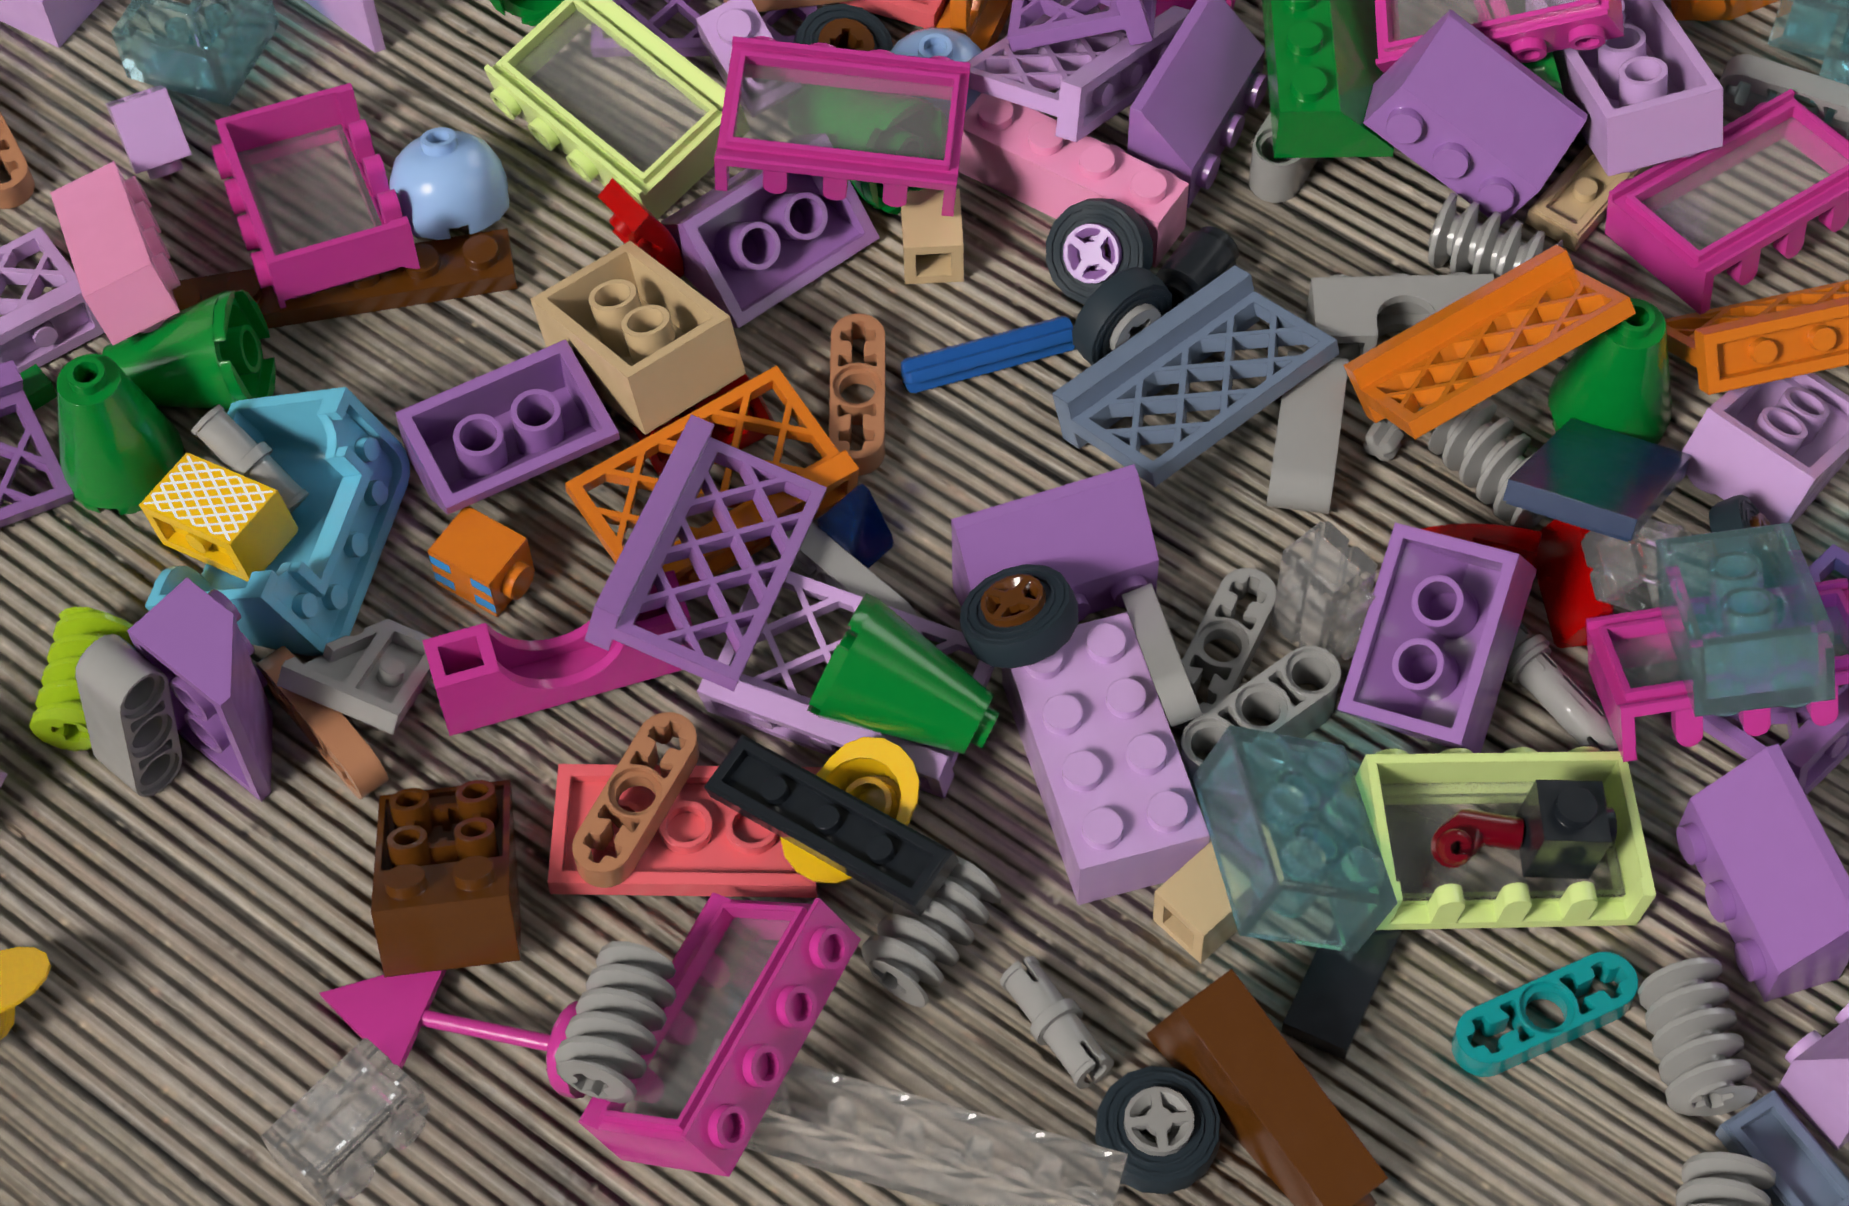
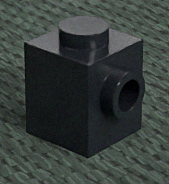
M1536 779L1516 814V817H1522L1524 820L1523 840L1519 848L1523 878L1589 879L1607 849L1612 848L1616 841V814L1613 808L1606 807L1602 781Z

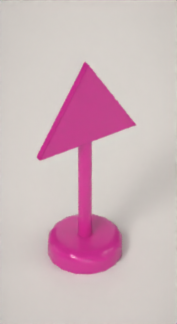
M446 970L385 978L384 975L319 993L322 999L398 1077L420 1028L423 1026L547 1051L546 1071L552 1088L558 1094L565 1097L578 1099L586 1095L563 1081L557 1074L555 1053L561 1041L567 1039L565 1030L571 1018L577 1015L575 1007L578 1001L570 1003L562 1010L553 1026L551 1034L430 1011L429 1008Z

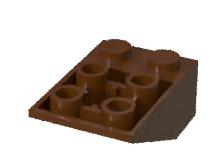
M473 780L461 786L429 790L407 788L395 794L379 796L371 915L384 978L521 960V916L510 780L494 782Z

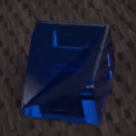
M863 484L856 486L821 516L817 522L818 527L867 568H870L894 545L892 533L870 490Z

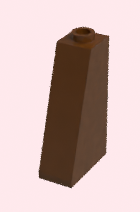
M1230 969L1146 1033L1153 1045L1173 1068L1196 1078L1212 1095L1221 1118V1123L1294 1206H1375L1377 1204L1370 1192L1387 1180V1175L1233 969Z

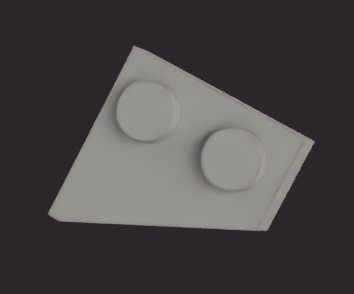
M385 619L364 628V631L359 635L344 636L327 643L323 656L303 664L296 657L286 660L281 666L277 686L393 735L432 676L422 640L432 637L390 619Z

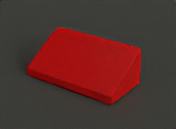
M1554 519L1539 531L1542 532L1534 561V568L1537 569V580L1554 644L1559 648L1586 646V619L1612 615L1614 611L1613 603L1593 531Z

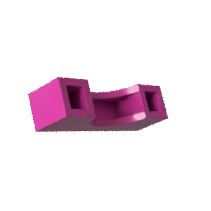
M674 570L664 572L672 588L680 586ZM655 584L653 585L650 594L658 592ZM685 601L679 602L690 626H692ZM666 607L640 613L634 624L657 635L676 630ZM590 620L574 631L544 640L528 641L509 638L496 632L487 623L422 640L449 736L681 671L682 669L615 640L609 651L584 641Z

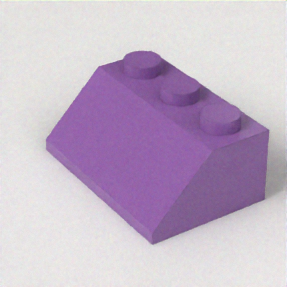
M1197 0L1130 106L1127 154L1158 169H1166L1175 174L1179 179L1189 183L1188 208L1201 187L1209 189L1213 184L1219 170L1222 151L1225 146L1232 149L1236 145L1244 127V114L1249 106L1256 109L1260 105L1268 86V75L1262 74L1265 48L1225 0Z
M1450 9L1373 84L1363 124L1468 203H1479V211L1488 218L1495 211L1501 213V226L1541 190L1587 121L1588 114Z
M826 134L797 136L788 142L833 148ZM749 168L744 169L729 179L727 191H719L714 188L661 221L671 233L680 249L684 276L705 298L730 316L734 328L742 327L880 238L850 180L848 181L846 198L838 201L830 200L823 195V177L789 173L787 190L781 194L767 192L763 188V170Z
M566 339L395 412L404 448L430 499L447 515L620 439L616 426Z
M1134 464L951 519L952 583L961 607L969 592L985 578L1003 569L1025 564L1048 566L1064 576L1078 602V622L1083 620L1088 614L1114 606L1125 608L1122 594L1152 583L1156 593L1159 558L1139 474Z
M1395 522L1337 710L1420 740L1449 748H1466L1473 753H1481L1537 569L1517 553Z
M186 577L129 628L127 632L135 649L166 675L178 734L262 802L271 793L273 712L263 689L267 685V680L252 662L250 655L255 650L238 627L237 622L241 619V615L235 605L220 591L213 589L206 593Z
M1779 744L1765 747L1692 796L1676 830L1677 843L1683 858L1689 865H1696L1706 885L1705 897L1712 916L1717 922L1725 923L1735 943V959L1741 974L1748 982H1755L1764 1002L1837 980L1849 962V876Z

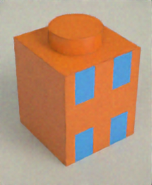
M470 506L462 508L427 550L438 585L497 618L512 599L518 600L527 592L534 577L535 569L528 539Z

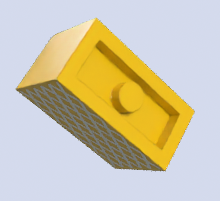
M188 452L184 454L139 504L163 545L247 582L252 572L265 571L298 532V526L278 490Z

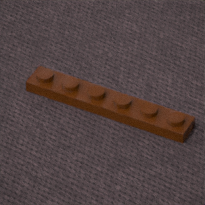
M508 228L455 236L451 237V239L414 243L420 269L398 267V269L295 299L291 298L285 300L286 307L280 309L272 286L261 289L254 268L179 280L181 285L172 289L179 311H182L223 291L235 290L236 292L244 290L258 304L268 329L518 288Z

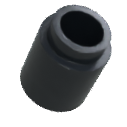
M1205 226L1199 231L1188 234L1156 274L1172 294V309L1236 265L1239 250L1234 240L1227 233L1213 226Z

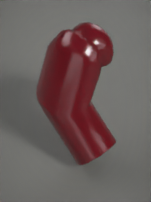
M1461 809L1434 832L1431 840V852L1434 859L1440 865L1448 868H1458L1466 864L1484 846L1517 851L1523 840L1524 820L1522 817Z

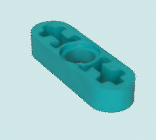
M1597 952L1471 1008L1461 1016L1457 1023L1452 1039L1453 1056L1459 1066L1468 1073L1479 1077H1491L1618 1020L1627 1013L1637 992L1638 977L1636 971L1625 958L1618 954ZM1595 976H1598L1604 984L1616 982L1618 987L1612 999L1604 990L1598 991L1585 997L1579 1012L1576 998L1590 990ZM1534 1000H1549L1561 1009L1564 1022L1553 1029L1540 1028L1529 1020L1526 1014V1006ZM1509 1015L1511 1016L1514 1030L1499 1038L1495 1053H1491L1485 1045L1473 1048L1471 1042L1475 1030L1479 1029L1485 1037H1492L1505 1031L1510 1018Z

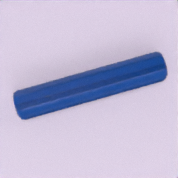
M1060 316L909 357L901 362L902 379L909 393H917L1071 351L1075 348L1072 336L1073 325L1069 317Z

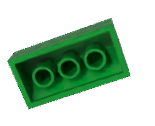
M1262 0L1274 158L1393 157L1394 146L1363 124L1373 84L1384 74L1376 66L1375 59H1378L1375 0Z

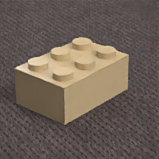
M631 241L621 245L530 299L546 347L566 339L597 395L645 435L657 427L668 423L675 416L706 397L717 393L724 386L746 374L730 316Z

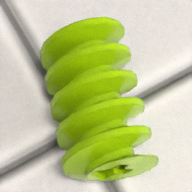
M75 606L64 609L58 614L60 620L56 623L52 636L54 643L51 644L47 656L49 664L45 667L41 679L43 687L39 689L35 702L37 710L33 712L29 725L32 733L43 742L56 748L73 752L87 751L92 748L75 677L76 666L80 657L93 642L105 635H119L131 646L133 645L127 632L133 626L131 623L108 612L89 607Z

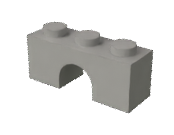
M1456 272L1449 275H1408L1397 273L1389 276L1350 277L1347 275H1333L1330 277L1311 278L1306 320L1311 325L1337 339L1339 354L1336 357L1347 358L1350 362L1376 347L1380 336L1389 332H1403L1494 280V274Z

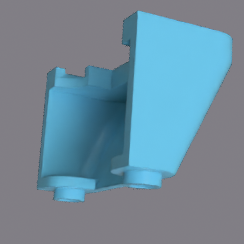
M347 387L252 398L231 403L227 414L258 444L262 441L266 442L273 449L270 456L302 489L309 493L308 497L291 513L298 526V532L265 571L252 572L248 582L208 564L205 565L201 575L189 566L168 567L156 579L145 604L146 609L150 611L187 577L206 593L213 589L220 591L235 605L241 615V619L237 622L238 627L252 645L275 650L285 646L294 654L320 656L323 655L327 643L344 636H350L408 486L410 463L402 444Z

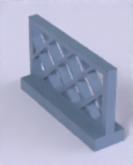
M1234 265L1052 393L1063 439L1078 449L1090 443L1124 467L1134 464L1139 477L1156 487L1339 354L1337 339L1255 292L1251 274ZM1259 318L1270 324V329L1246 331L1260 321ZM1306 345L1310 348L1301 355L1278 357V347ZM1268 348V358L1234 361L1235 350ZM1225 351L1224 362L1201 363L1213 353ZM1266 376V380L1255 388L1232 390L1233 379ZM1223 380L1222 391L1189 393L1190 383ZM1170 384H1179L1178 394L1154 396ZM1220 409V413L1210 421L1186 423L1187 412ZM1176 413L1175 424L1143 427L1144 415ZM1133 416L1131 428L1108 429L1123 417ZM1173 443L1171 449L1154 461L1140 453L1141 445Z

